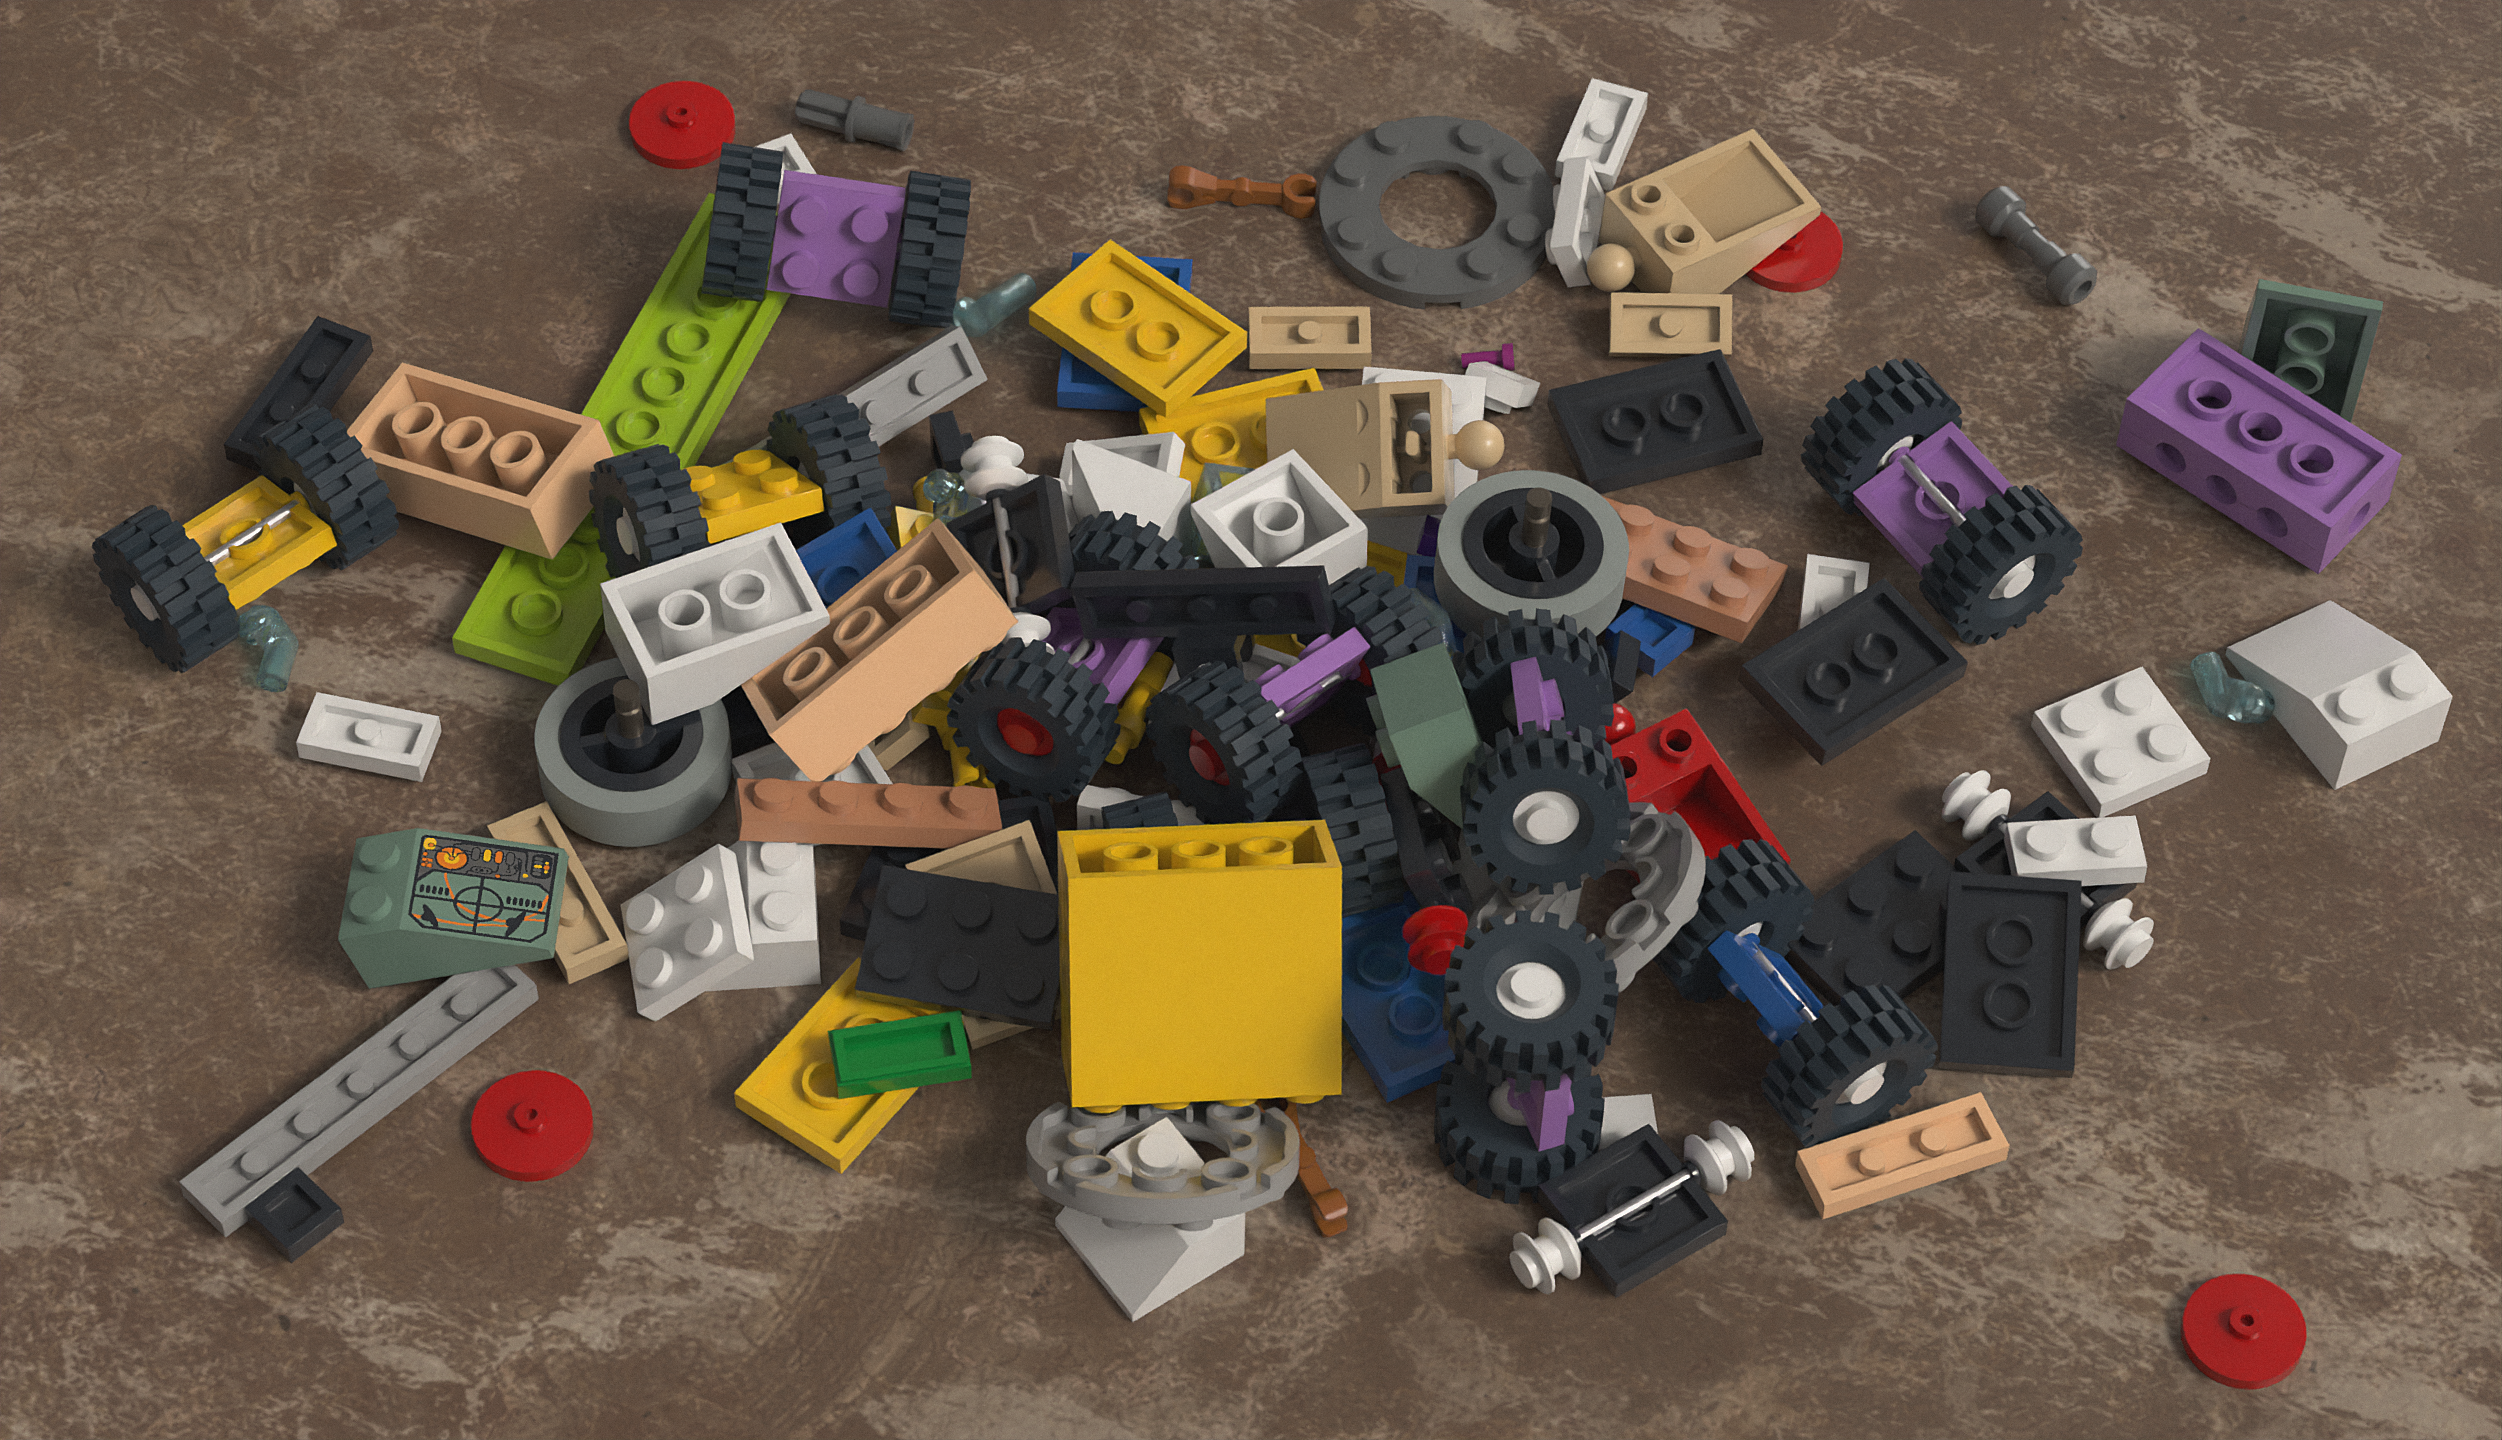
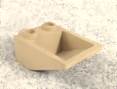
M1751 129L1606 193L1599 242L1602 245L1591 253L1587 262V274L1594 286L1607 292L1621 290L1632 280L1642 293L1720 294L1818 217L1821 212V205L1754 129Z
M1442 379L1378 382L1266 398L1267 463L1294 449L1359 519L1444 515L1448 506L1455 499L1454 459H1459L1463 465L1470 469L1486 470L1496 465L1504 452L1503 435L1490 422L1483 420L1472 421L1464 425L1457 434H1453L1452 391ZM1419 413L1430 414V429L1421 434L1412 431L1411 422L1413 418ZM1422 474L1431 475L1432 490L1430 492L1414 493L1413 483L1415 479Z

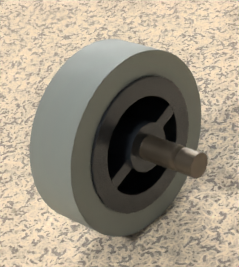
M1535 470L1510 471L1489 476L1463 490L1451 502L1439 525L1434 565V584L1438 600L1449 618L1466 634L1473 631L1478 636L1483 637V622L1494 616L1500 626L1509 623L1508 611L1522 609L1523 620L1535 619L1536 608L1550 610L1551 620L1557 624L1563 614L1576 619L1577 633L1587 627L1596 637L1613 620L1622 601L1629 557L1627 532L1621 518L1607 500L1577 480L1551 472Z
M619 658L590 665L566 679L547 699L536 723L534 743L541 788L547 803L554 814L571 830L603 844L638 847L654 845L677 838L700 825L715 811L723 800L731 781L732 749L728 716L721 699L712 705L652 725L641 704L639 686L635 681L629 679Z

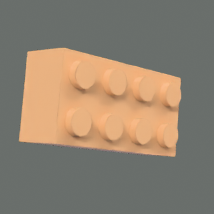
M403 362L347 430V434L350 437L355 435L363 445L361 451L366 458L371 457L378 469L375 472L379 479L385 481L390 491L386 496L395 503L397 512L552 560L594 507L589 501V490L594 489L589 481L591 472L595 471L594 464L614 456L603 428L597 419Z
M937 518L826 609L830 615L829 625L751 677L741 686L771 738L811 781L822 782L829 775L838 774L846 769L854 760L856 753L877 736L895 729L903 721L906 713L930 693L939 692L947 687L955 678L957 671L979 653L989 651L997 646L1004 639L1007 631L1018 623V620L983 569L941 520Z

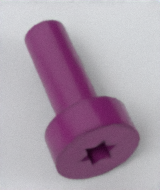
M1513 343L1502 344V350L1461 353L1462 368H1467L1469 363L1486 361L1496 366L1503 365V369L1508 371H1515Z

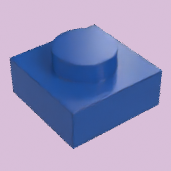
M1634 604L1607 626L1605 641L1620 630L1640 640L1641 645L1637 667L1653 677L1693 644L1695 627L1658 611Z

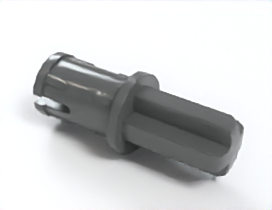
M808 89L800 93L796 103L795 118L798 122L845 134V139L848 142H855L856 138L905 151L908 148L914 130L915 120L913 119V114H905L867 104L865 97L856 96L854 100H849Z

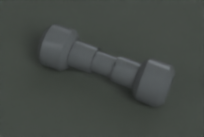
M1996 187L1987 192L1976 207V222L1992 237L2005 236L2017 249H2023L2032 258L2033 264L2047 276V290L2063 305L2077 304L2084 300L2096 285L2097 270L2081 254L2067 255L2054 241H2048L2040 233L2039 227L2025 215V201L2010 187Z

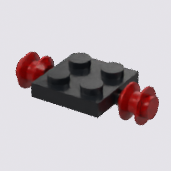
M1381 752L1372 760V764H1375L1379 784L1382 786L1386 798L1385 804L1387 811L1390 813L1404 878L1421 905L1419 911L1406 920L1402 929L1405 941L1411 945L1408 950V959L1410 964L1417 970L1434 975L1446 974V968H1449L1450 955L1455 946L1458 945L1464 948L1465 932L1468 928V919L1465 913L1473 910V903L1467 884L1461 873H1454L1452 862L1461 859L1460 849L1450 824L1446 822L1438 825L1441 823L1438 810L1410 788L1401 764L1389 768Z

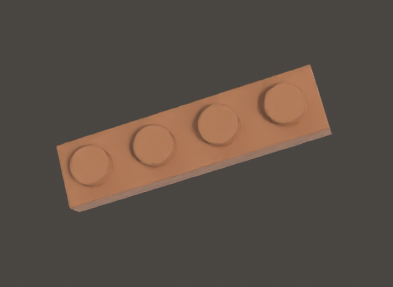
M737 778L734 802L739 841L953 848L1003 830L995 788L920 786L907 783H847L838 780L829 782L794 781L778 778Z

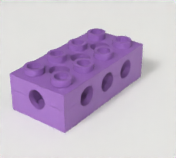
M2199 328L2126 399L2116 444L2124 451L2317 574L2334 559L2389 501L2402 457L2400 453Z

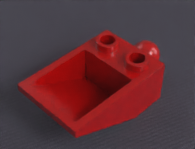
M1612 703L1614 718L1612 727L1605 726V741L1612 748L1613 759L1619 757L1622 764L1629 803H1653L1658 812L1669 815L1674 811L1677 812L1700 841L1705 857L1709 856L1711 860L1717 858L1719 849L1732 844L1737 850L1742 840L1752 839L1757 843L1761 839L1772 845L1790 865L1791 858L1687 708L1636 733V723L1631 712L1620 704ZM1626 870L1640 883L1638 873L1634 870Z

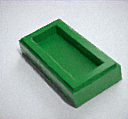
M960 1010L828 1031L839 1099L972 1078L971 1062Z

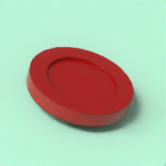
M695 81L668 82L650 89L636 101L629 116L630 137L637 152L655 165L670 169L696 168L719 158L723 142L732 144L736 132L735 113L728 98L710 85Z
M1820 212L1818 217L1745 274L1755 283L1774 291L1797 293L1815 289L1828 282L1840 266L1843 251L1841 233L1832 219L1823 212Z
M529 1070L506 1076L494 1083L483 1093L474 1108L471 1129L475 1149L481 1160L492 1171L512 1180L536 1182L551 1179L565 1173L583 1158L593 1138L594 1122L590 1102L577 1084L567 1077L554 1072Z
M2249 1274L2218 1276L2198 1287L2186 1304L2180 1329L2185 1352L2192 1363L2203 1374L2225 1386L2247 1390L2266 1388L2277 1384L2289 1376L2301 1359L2307 1337L2305 1319L2295 1300L2275 1283Z

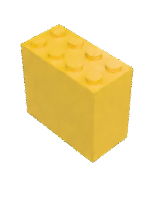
M1325 820L1057 831L1061 1057L1072 1108L1084 1107V1109L1094 1113H1110L1120 1110L1123 1105L1151 1104L1158 1109L1176 1110L1187 1107L1190 1102L1218 1101L1226 1106L1241 1107L1251 1105L1261 1098L1285 1097V1099L1294 1103H1314L1322 1100L1324 1095H1342V865Z

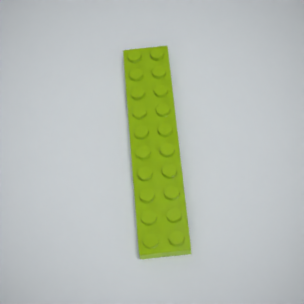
M709 193L581 414L599 420L614 456L656 444H664L669 447L670 453L675 452L680 458V470L695 466L791 294L767 290L773 241L771 243L762 302L702 293L715 194ZM595 507L590 510L553 560L505 545L452 637L455 653L557 686L582 669L605 628L600 584L616 579L615 576L610 577L605 566L608 562L605 552H600L597 543L600 535L598 528L593 527L591 513H595Z

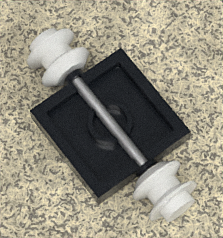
M987 436L975 441L972 447L967 449L961 456L962 467L972 473L965 480V491L972 497L985 500L986 503L946 523V527L983 569L1018 620V623L1007 631L1002 643L1005 645L1010 637H1021L1025 647H1028L1033 639L1041 641L1051 631L1049 621L1036 614L1073 596L1070 587L1075 578L1061 484L1060 481L1046 474H1042L1028 482L1026 472L1016 467L1024 458L1022 447L1002 436ZM1046 643V652L1054 654V648Z
M1978 771L1972 775L1965 772L1949 784L1942 796V801L1945 803L1942 810V818L1946 822H1953L1962 818L1965 821L1962 829L1963 838L1968 841L1982 838L1955 858L1954 866L1960 872L2012 876L2004 841L2007 823L2079 819L2049 791L2009 818L2007 814L2011 800L2010 792L2007 789H1999L1993 793L1987 790L1991 779L1987 771ZM2137 883L2081 887L2080 929L2087 925L2083 946L2089 951L2103 946L2108 951L2104 965L2110 970L2124 965L2126 968L2136 965L2144 958L2153 945L2154 940L2150 936L2154 925L2153 920L2145 917L2134 922L2129 917L2133 907L2132 902L2128 898L2121 899L2134 890Z
M1715 1120L1709 1125L1710 1139L1706 1142L1695 1134L1685 1138L1684 1162L1681 1163L1649 1123L1581 1161L1576 1167L1572 1166L1565 1170L1562 1175L1549 1179L1539 1185L1537 1200L1553 1220L1543 1218L1539 1221V1237L1534 1240L1523 1232L1514 1235L1513 1246L1515 1251L1510 1253V1262L1515 1274L1527 1288L1536 1287L1542 1293L1550 1294L1555 1290L1554 1275L1561 1272L1571 1280L1580 1276L1582 1256L1616 1299L1726 1235L1728 1220L1703 1189L1720 1196L1727 1190L1726 1176L1731 1174L1735 1179L1742 1182L1750 1179L1752 1173L1750 1163L1754 1161V1151L1750 1141L1738 1127H1729L1724 1122Z

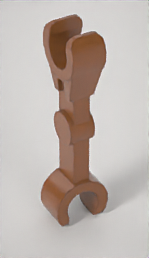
M1175 166L1169 172L1167 202L1176 209H1190L1212 204L1215 201L1232 202L1237 206H1247L1251 203L1281 205L1283 211L1289 216L1304 219L1311 217L1315 212L1316 200L1311 196H1314L1316 192V180L1307 174L1291 175L1283 184L1252 182L1244 177L1234 180H1223L1190 166Z
M1285 1097L1279 1098V1104L1284 1111L1283 1113L1291 1119L1299 1133V1170L1296 1178L1309 1199V1206L1316 1227L1324 1238L1342 1233L1348 1229L1347 1221L1344 1218L1348 1213L1347 1203L1338 1188L1331 1189L1316 1162L1315 1151L1307 1146L1302 1137L1297 1104L1288 1101ZM1257 1099V1101L1253 1104L1257 1105L1260 1108L1261 1112L1265 1113V1111L1262 1109L1260 1100Z

